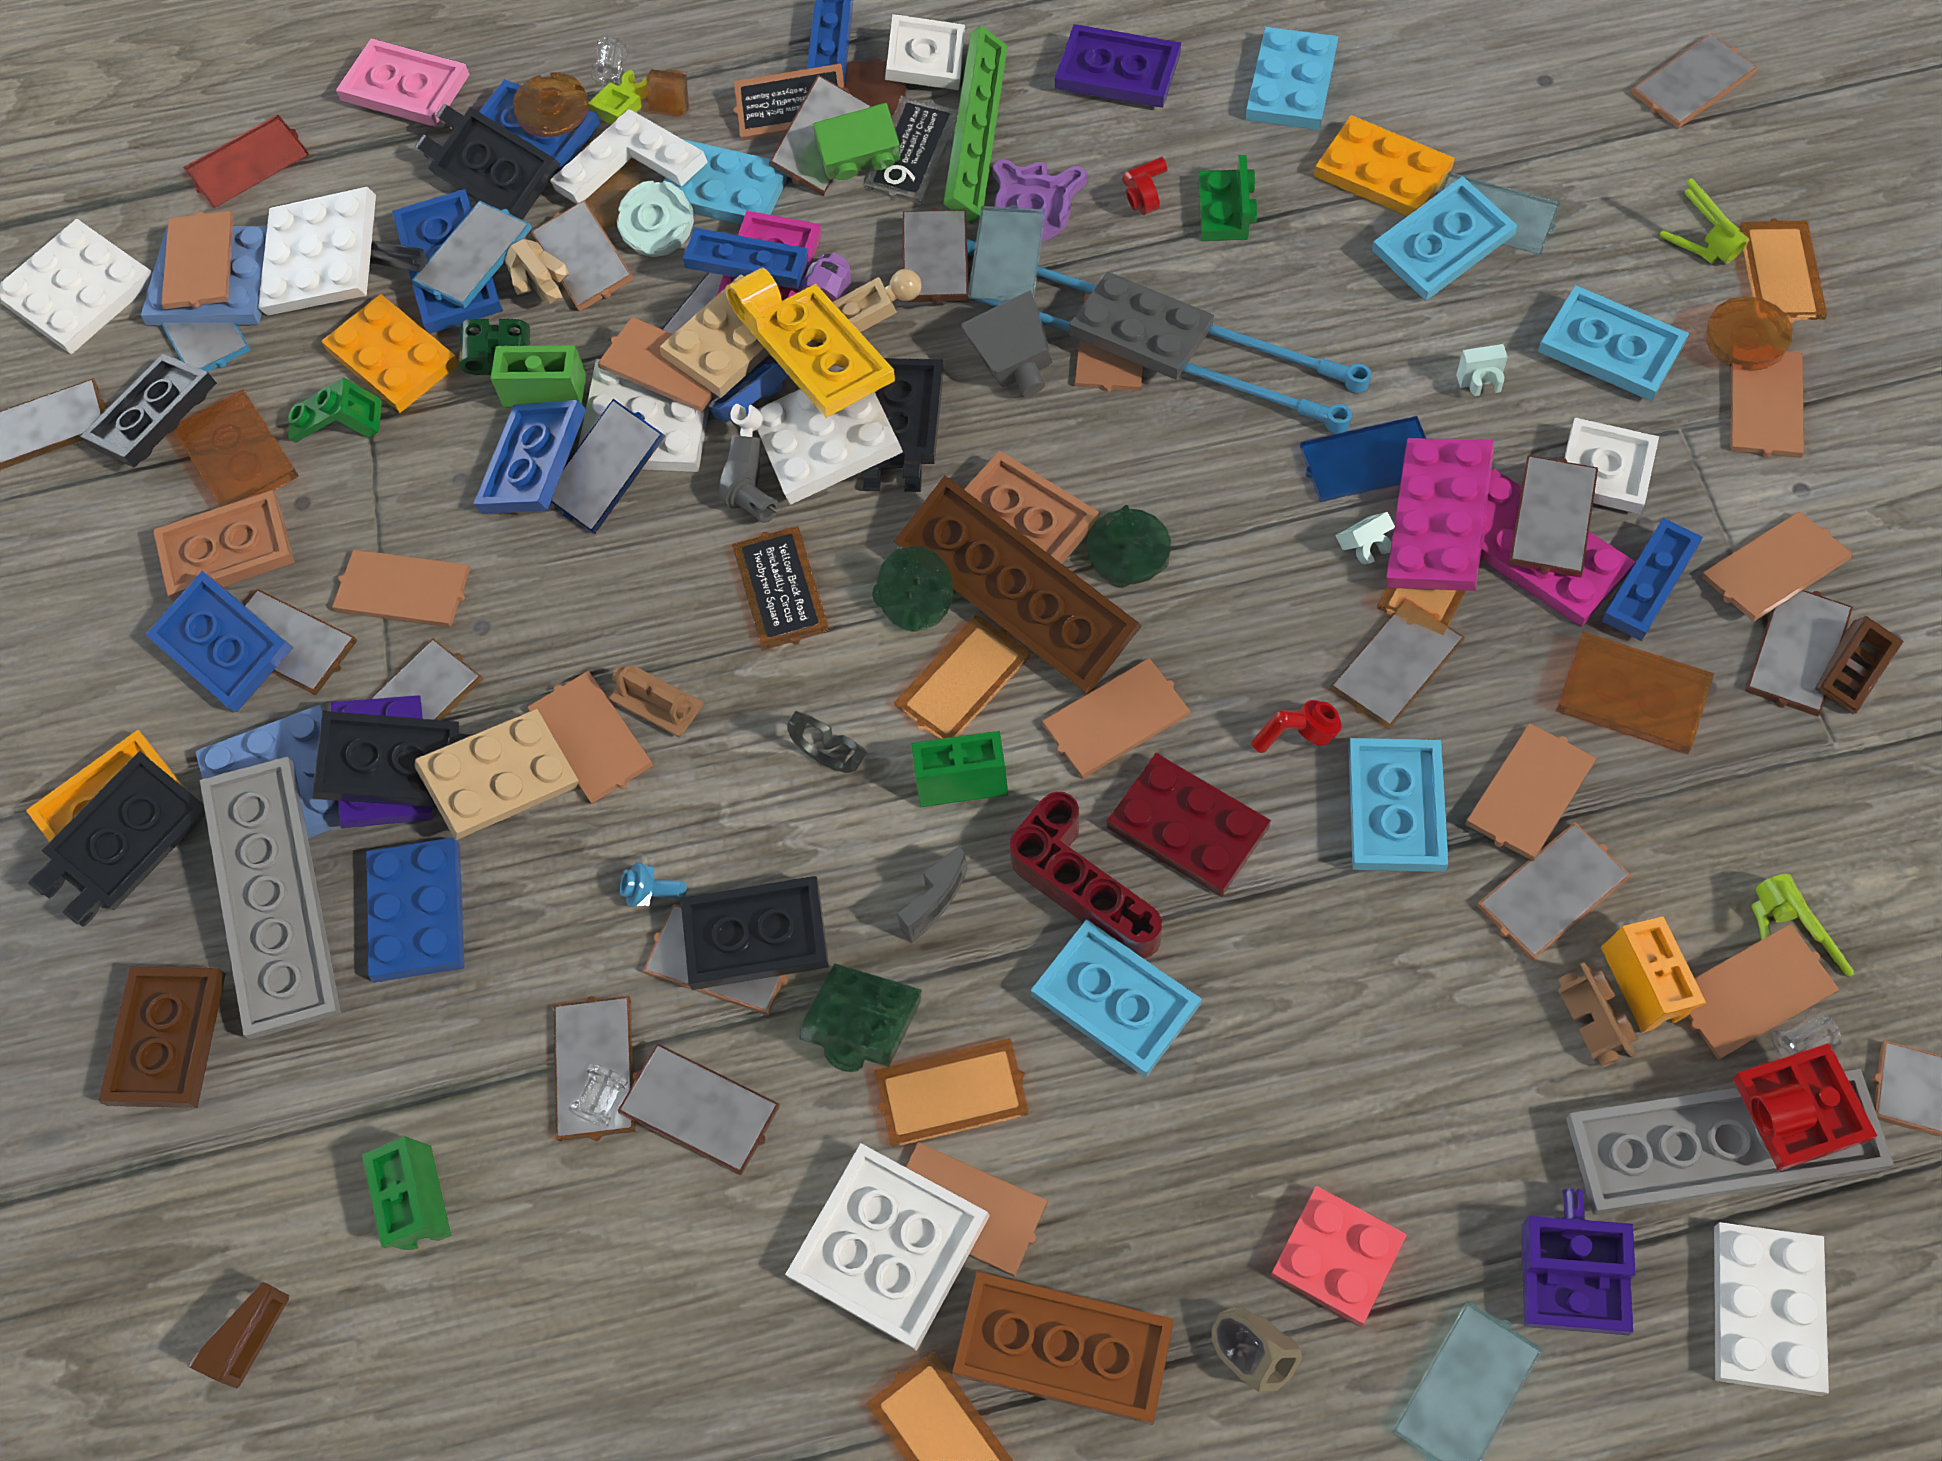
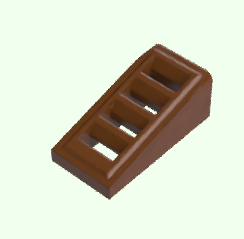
M1868 616L1854 620L1840 641L1815 689L1852 715L1856 714L1904 641ZM1862 641L1876 650L1875 653L1872 655L1860 647V642ZM1852 654L1868 663L1867 668L1865 669L1850 658ZM1844 666L1861 677L1859 683L1842 672ZM1836 679L1854 691L1851 698L1832 686Z
M262 1282L197 1352L187 1367L237 1389L240 1387L287 1304L290 1295Z

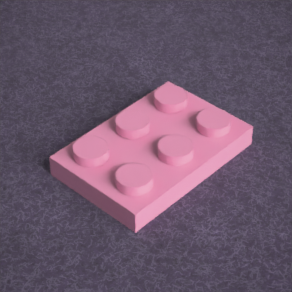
M370 39L336 89V92L341 101L436 127L440 121L436 114L443 104L450 106L470 74L464 63Z

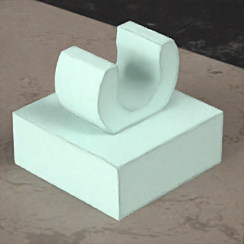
M1504 344L1463 350L1456 374L1460 388L1470 387L1472 394L1479 396L1483 384L1492 383L1495 392H1501L1505 379L1503 371L1508 358Z
M1388 512L1369 516L1335 536L1342 550L1356 548L1358 560L1362 564H1370L1375 561L1370 552L1372 543L1378 546L1381 554L1390 553L1392 542L1383 534L1395 526Z

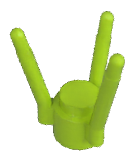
M1690 178L1686 181L1690 189L1685 190V195L1714 225L1704 240L1709 244L1708 247L1705 248L1667 231H1661L1660 237L1702 256L1710 264H1713L1718 258L1725 264H1728L1743 251L1749 242V238L1729 221L1705 191Z
M1790 874L1771 877L1756 887L1755 891L1760 900L1751 904V908L1758 920L1761 940L1771 935L1768 917H1774L1777 923L1788 922L1799 917L1813 938L1821 942L1847 977L1853 976L1854 971L1809 909Z

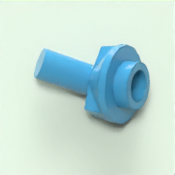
M636 862L631 870L626 869L622 875L620 895L626 898V904L629 907L649 906L651 897L684 898L687 890L686 883L684 881L654 879V867Z

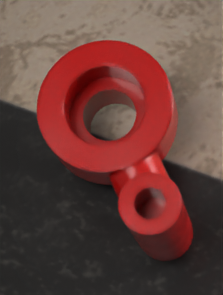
M1163 157L1128 170L1122 176L1123 183L1128 187L1126 189V196L1130 207L1134 211L1139 210L1142 215L1149 214L1160 208L1159 196L1151 178L1168 171Z
M1309 700L1298 712L1288 710L1276 712L1254 737L1251 744L1257 752L1265 753L1284 730L1288 728L1297 729L1306 740L1315 745L1325 746L1339 734L1342 729V723L1337 710L1331 704L1324 701Z

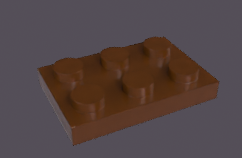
M129 967L99 1102L106 1106L198 1108L226 975L219 968Z

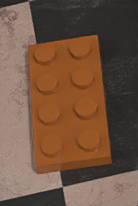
M976 1272L952 1373L956 1377L1153 1425L1174 1319Z

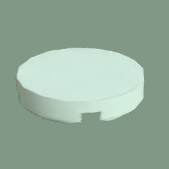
M653 180L642 182L630 189L621 200L618 209L620 214L618 217L619 221L617 220V228L626 244L638 254L649 257L668 255L680 248L690 236L694 223L693 208L683 191L671 182L654 183Z

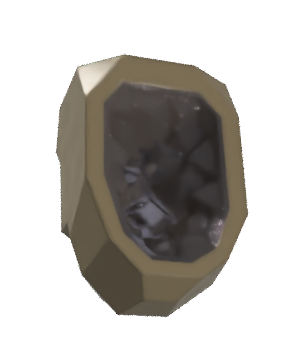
M1242 1307L1220 1312L1212 1327V1341L1219 1358L1243 1382L1258 1392L1279 1390L1292 1378L1303 1359L1301 1349L1292 1338L1279 1331L1263 1316H1257Z

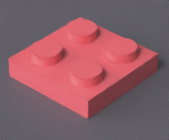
M1316 1186L1270 1277L1362 1327L1407 1234Z

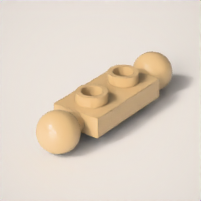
M901 269L894 273L890 280V285L885 287L880 277L833 301V303L857 330L862 332L897 313L892 301L896 299L901 301L915 299L921 291V280L916 272L910 269ZM812 340L808 342L806 345L809 347H816L817 341Z

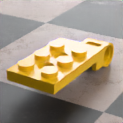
M760 268L726 286L725 290L728 301L737 317L825 418L895 381L894 369L817 284L782 301L775 280L765 268ZM812 340L821 343L825 342L823 345L818 347H809L806 345L808 342ZM834 365L847 367L841 372H831L828 370Z

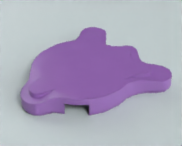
M998 160L992 166L993 177L999 185V191L995 197L994 211L995 214L1043 216L1040 243L1058 235L1067 226L1071 215V201L1074 195L1086 186L1087 172L1079 166H1073L1056 176L1048 175V167L1043 162H1036L1026 167H1018L1009 160Z

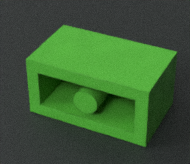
M887 103L813 123L815 140L827 180L834 178L837 180H847L856 176L859 171L870 168L883 170L891 167L895 161L900 160V144Z
M575 345L496 346L491 381L503 408H513V405L569 400H578L582 404L586 372Z

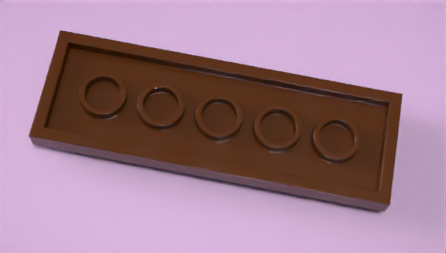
M944 475L893 541L1087 694L1092 691L1142 627L1138 621L946 475Z

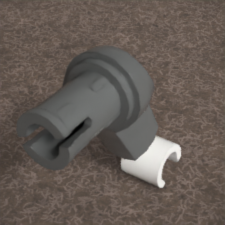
M735 404L731 410V419L741 427L740 436H732L727 461L721 475L720 496L723 502L731 509L742 507L760 522L767 523L777 513L767 506L770 505L774 509H778L779 502L756 488L760 473L761 438L752 437L753 431L761 426L763 417L760 411L752 405H749V413L746 417L745 408Z

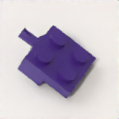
M1574 1188L1563 1189L1564 1218L1528 1216L1521 1224L1524 1327L1629 1336L1634 1332L1631 1279L1636 1276L1633 1224L1585 1220V1191L1577 1189L1574 1192Z

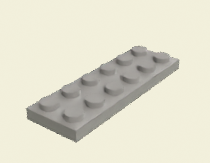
M287 756L200 780L244 1037L254 1039L340 1015V1004L294 762Z
M1861 1069L1844 1072L1878 1136L1870 1142L1781 1171L1777 1170L1737 1088L1573 1112L1566 1118L1593 1215L1885 1171L1894 1166Z

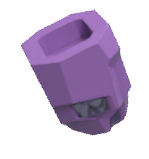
M836 253L821 255L818 261L810 265L805 278L801 281L799 292L817 284L832 302L848 294L851 286L849 264L842 256Z

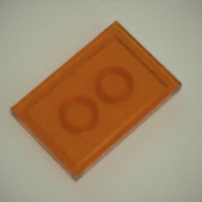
M244 389L181 422L174 430L220 507L270 490L274 491L299 477Z
M1582 632L1556 711L1688 755L1695 740L1714 673Z

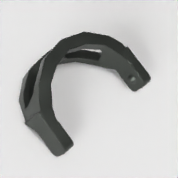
M795 711L788 722L787 732H789L792 741L807 755L833 770L844 773L856 772L868 753L863 746L847 736L841 735L833 738L831 727L810 715ZM808 723L823 732V744L826 750L844 744L854 750V754L846 762L822 753L803 738L806 724Z

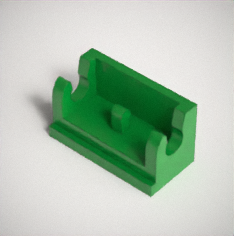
M1000 731L911 743L920 808L1008 795Z
M404 1136L362 1154L381 1247L388 1248L391 1246L403 1250L418 1249L417 1240L429 1238L430 1240L440 1241L452 1236L431 1145Z

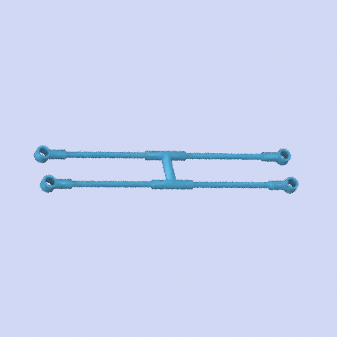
M967 239V256L977 259L979 243ZM1036 266L1035 276L1089 294L1097 286ZM968 285L969 299L993 307L1007 302L1006 300L996 298L971 297L972 289ZM1040 312L1043 324L1069 332V324L1071 322ZM1213 325L1208 334L1315 369L1318 374L1344 382L1346 388L1351 392L1362 393L1369 388L1372 373L1364 364H1354L1349 367L1328 359L1326 360L1325 358L1318 360ZM1189 362L1183 372L1295 409L1300 415L1325 423L1326 428L1332 433L1341 434L1350 427L1352 412L1345 405L1336 404L1328 407L1304 398L1300 401Z

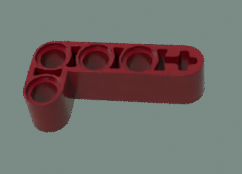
M1053 792L1046 795L1010 838V855L1013 870L1018 876L1083 923L1087 919L1143 959L1151 957L1157 952L1161 942L1162 919L1159 912L1069 847L1079 834V806L1077 801L1065 792ZM1060 814L1067 816L1070 820L1063 824H1054L1048 819ZM1028 847H1035L1042 851L1041 854L1033 858H1027L1020 854L1022 850ZM1062 873H1072L1078 879L1074 883L1062 884L1056 880V877ZM1099 899H1108L1115 906L1110 910L1101 911L1094 908L1092 903ZM1145 927L1149 929V934L1141 930ZM1133 929L1138 932L1141 931L1138 935L1132 933Z

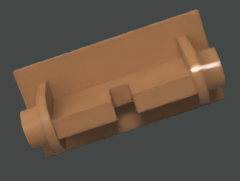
M634 665L626 666L625 668L618 666L612 675V681L616 682L617 688L609 697L610 701L679 738L704 705V702Z
M1584 962L1580 965L1586 975L1578 978L1576 973L1573 972L1559 978L1558 982L1561 988L1558 989V993L1564 1000L1573 1020H1580L1590 1014L1594 1019L1593 1022L1579 1028L1593 1060H1599L1602 1067L1610 1066L1620 1060L1617 1052L1623 1049L1632 1058L1636 1057L1637 1054L1631 1043L1639 1039L1625 1014L1616 1017L1608 1001L1615 997V993L1602 970L1594 974Z

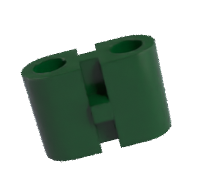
M468 319L463 321L460 326V369L471 375H491L496 346H530L529 324L520 319H499V325H490L489 319ZM476 327L480 332H472L469 329ZM516 327L520 332H512L510 329Z

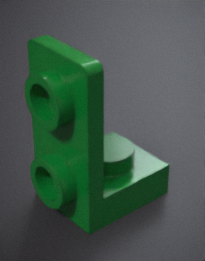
M342 378L292 407L288 415L290 423L288 439L298 442L335 420L369 438L379 433L382 399L348 379Z

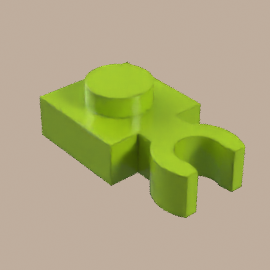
M626 71L621 77L622 83L619 86L609 82L588 103L589 111L597 113L600 120L611 125L628 109L637 112L642 107L641 99L647 97L651 92L650 78L645 77L641 82L635 83L634 71Z

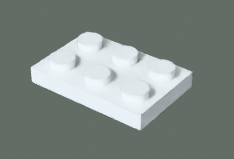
M1719 1222L1714 1226L1715 1381L1816 1396L1828 1394L1824 1236Z

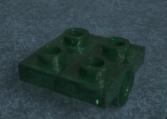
M834 963L800 1026L799 1039L824 1047V1055L827 1061L841 1071L856 1072L863 1067L866 1060L890 1067L921 1003L922 989Z

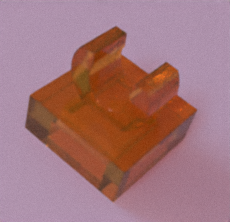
M651 69L646 75L649 110L685 115L689 110L687 74L673 69H667L666 71Z

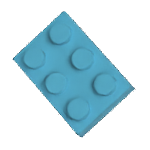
M1265 27L1245 120L1320 130L1339 36Z
M685 140L702 150L708 163L683 186L676 184L666 177L664 181L671 182L683 191L693 208V214L742 225L746 211L771 215L789 177L768 165L771 159Z
M1462 176L1373 241L1372 251L1417 294L1427 301L1514 236L1517 224Z
M1575 285L1543 337L1538 352L1653 401L1685 345L1689 333Z
M1350 738L1348 756L1353 870L1446 872L1448 867L1441 740Z
M1087 919L1031 989V997L1145 1078L1197 1011L1202 1000Z

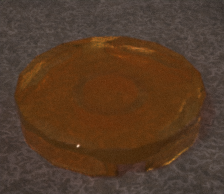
M552 72L550 73L551 77L541 78V75H538L522 84L513 99L514 112L520 127L532 135L556 137L571 132L580 125L588 113L589 101L582 83L572 75Z
M1743 296L1728 299L1715 308L1707 323L1705 340L1709 350L1721 362L1729 366L1732 363L1743 366L1741 370L1755 371L1767 369L1781 361L1792 342L1793 328L1788 316L1777 305L1762 298Z

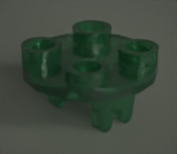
M1125 505L1120 510L1109 512L1097 520L1088 534L1087 554L1092 567L1102 577L1108 579V582L1116 588H1124L1130 584L1134 585L1149 581L1162 572L1169 564L1171 539L1167 528L1156 516L1143 510L1130 509L1128 505Z
M924 546L896 548L882 563L877 577V584L872 591L874 602L882 608L883 613L894 625L911 632L923 631L939 624L948 613L953 595L955 594L953 580L947 564L936 552Z

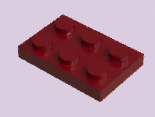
M1155 753L1107 819V828L1222 897L1270 828L1271 820L1165 757Z

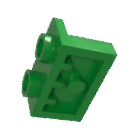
M1238 155L1237 170L1198 172L1201 241L1248 240L1250 224L1257 223V200H1250L1249 193H1254L1255 171L1254 169H1247V155Z

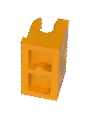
M1663 916L1622 926L1601 946V950L1641 1033L1654 1030L1668 1019H1671L1672 1023H1676L1706 1003Z

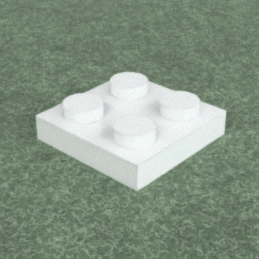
M893 14L885 80L958 90L965 25Z
M1574 418L1564 458L1570 463L1598 467L1593 503L1641 514L1646 501L1659 436Z

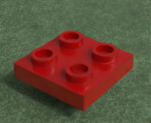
M1830 1043L1738 1072L1732 1078L1778 1171L1870 1142L1878 1136Z

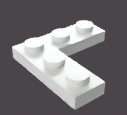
M628 109L572 161L566 164L550 181L555 191L578 204L586 200L631 158L636 159L680 186H683L708 161L704 152Z

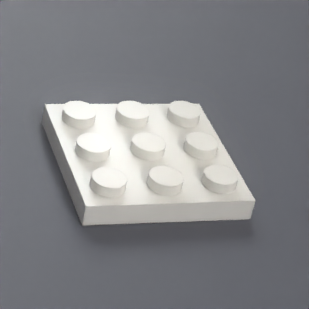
M368 187L269 208L258 309L269 316L367 296L376 194Z
M75 219L0 283V303L71 355L149 287L153 273L80 220Z
M596 359L578 449L614 401L660 434L635 469L699 472L709 414L707 405L702 412L600 369L598 367L600 359Z
M801 389L758 409L763 417V421L757 430L790 505L903 452L875 392L827 418L824 417Z
M860 1143L785 1275L917 1351L990 1215L982 1208Z

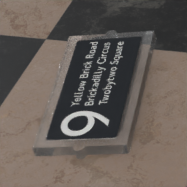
M901 96L892 117L900 144V160L895 161L891 167L883 170L871 168L864 183V189L890 196L891 200L899 198L923 205L956 126L958 110L936 105L933 100L924 102Z

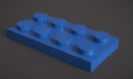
M466 189L392 210L401 245L421 248L424 250L425 255L428 256V259H430L469 214L472 206ZM408 270L422 322L429 334L460 325L468 319H479L503 311L493 276L464 309L445 299L437 300L434 294L415 286L412 279L418 272Z

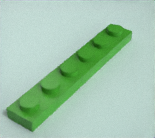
M982 25L973 30L970 35L943 203L951 210L966 209V220L972 224L982 218L1008 48L1007 44Z

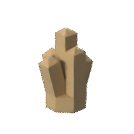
M522 239L512 244L504 262L511 273L512 283L517 295L530 292L532 285L543 303L548 301L549 304H552L563 298L553 280L560 283L570 275L566 264L544 251L538 242Z

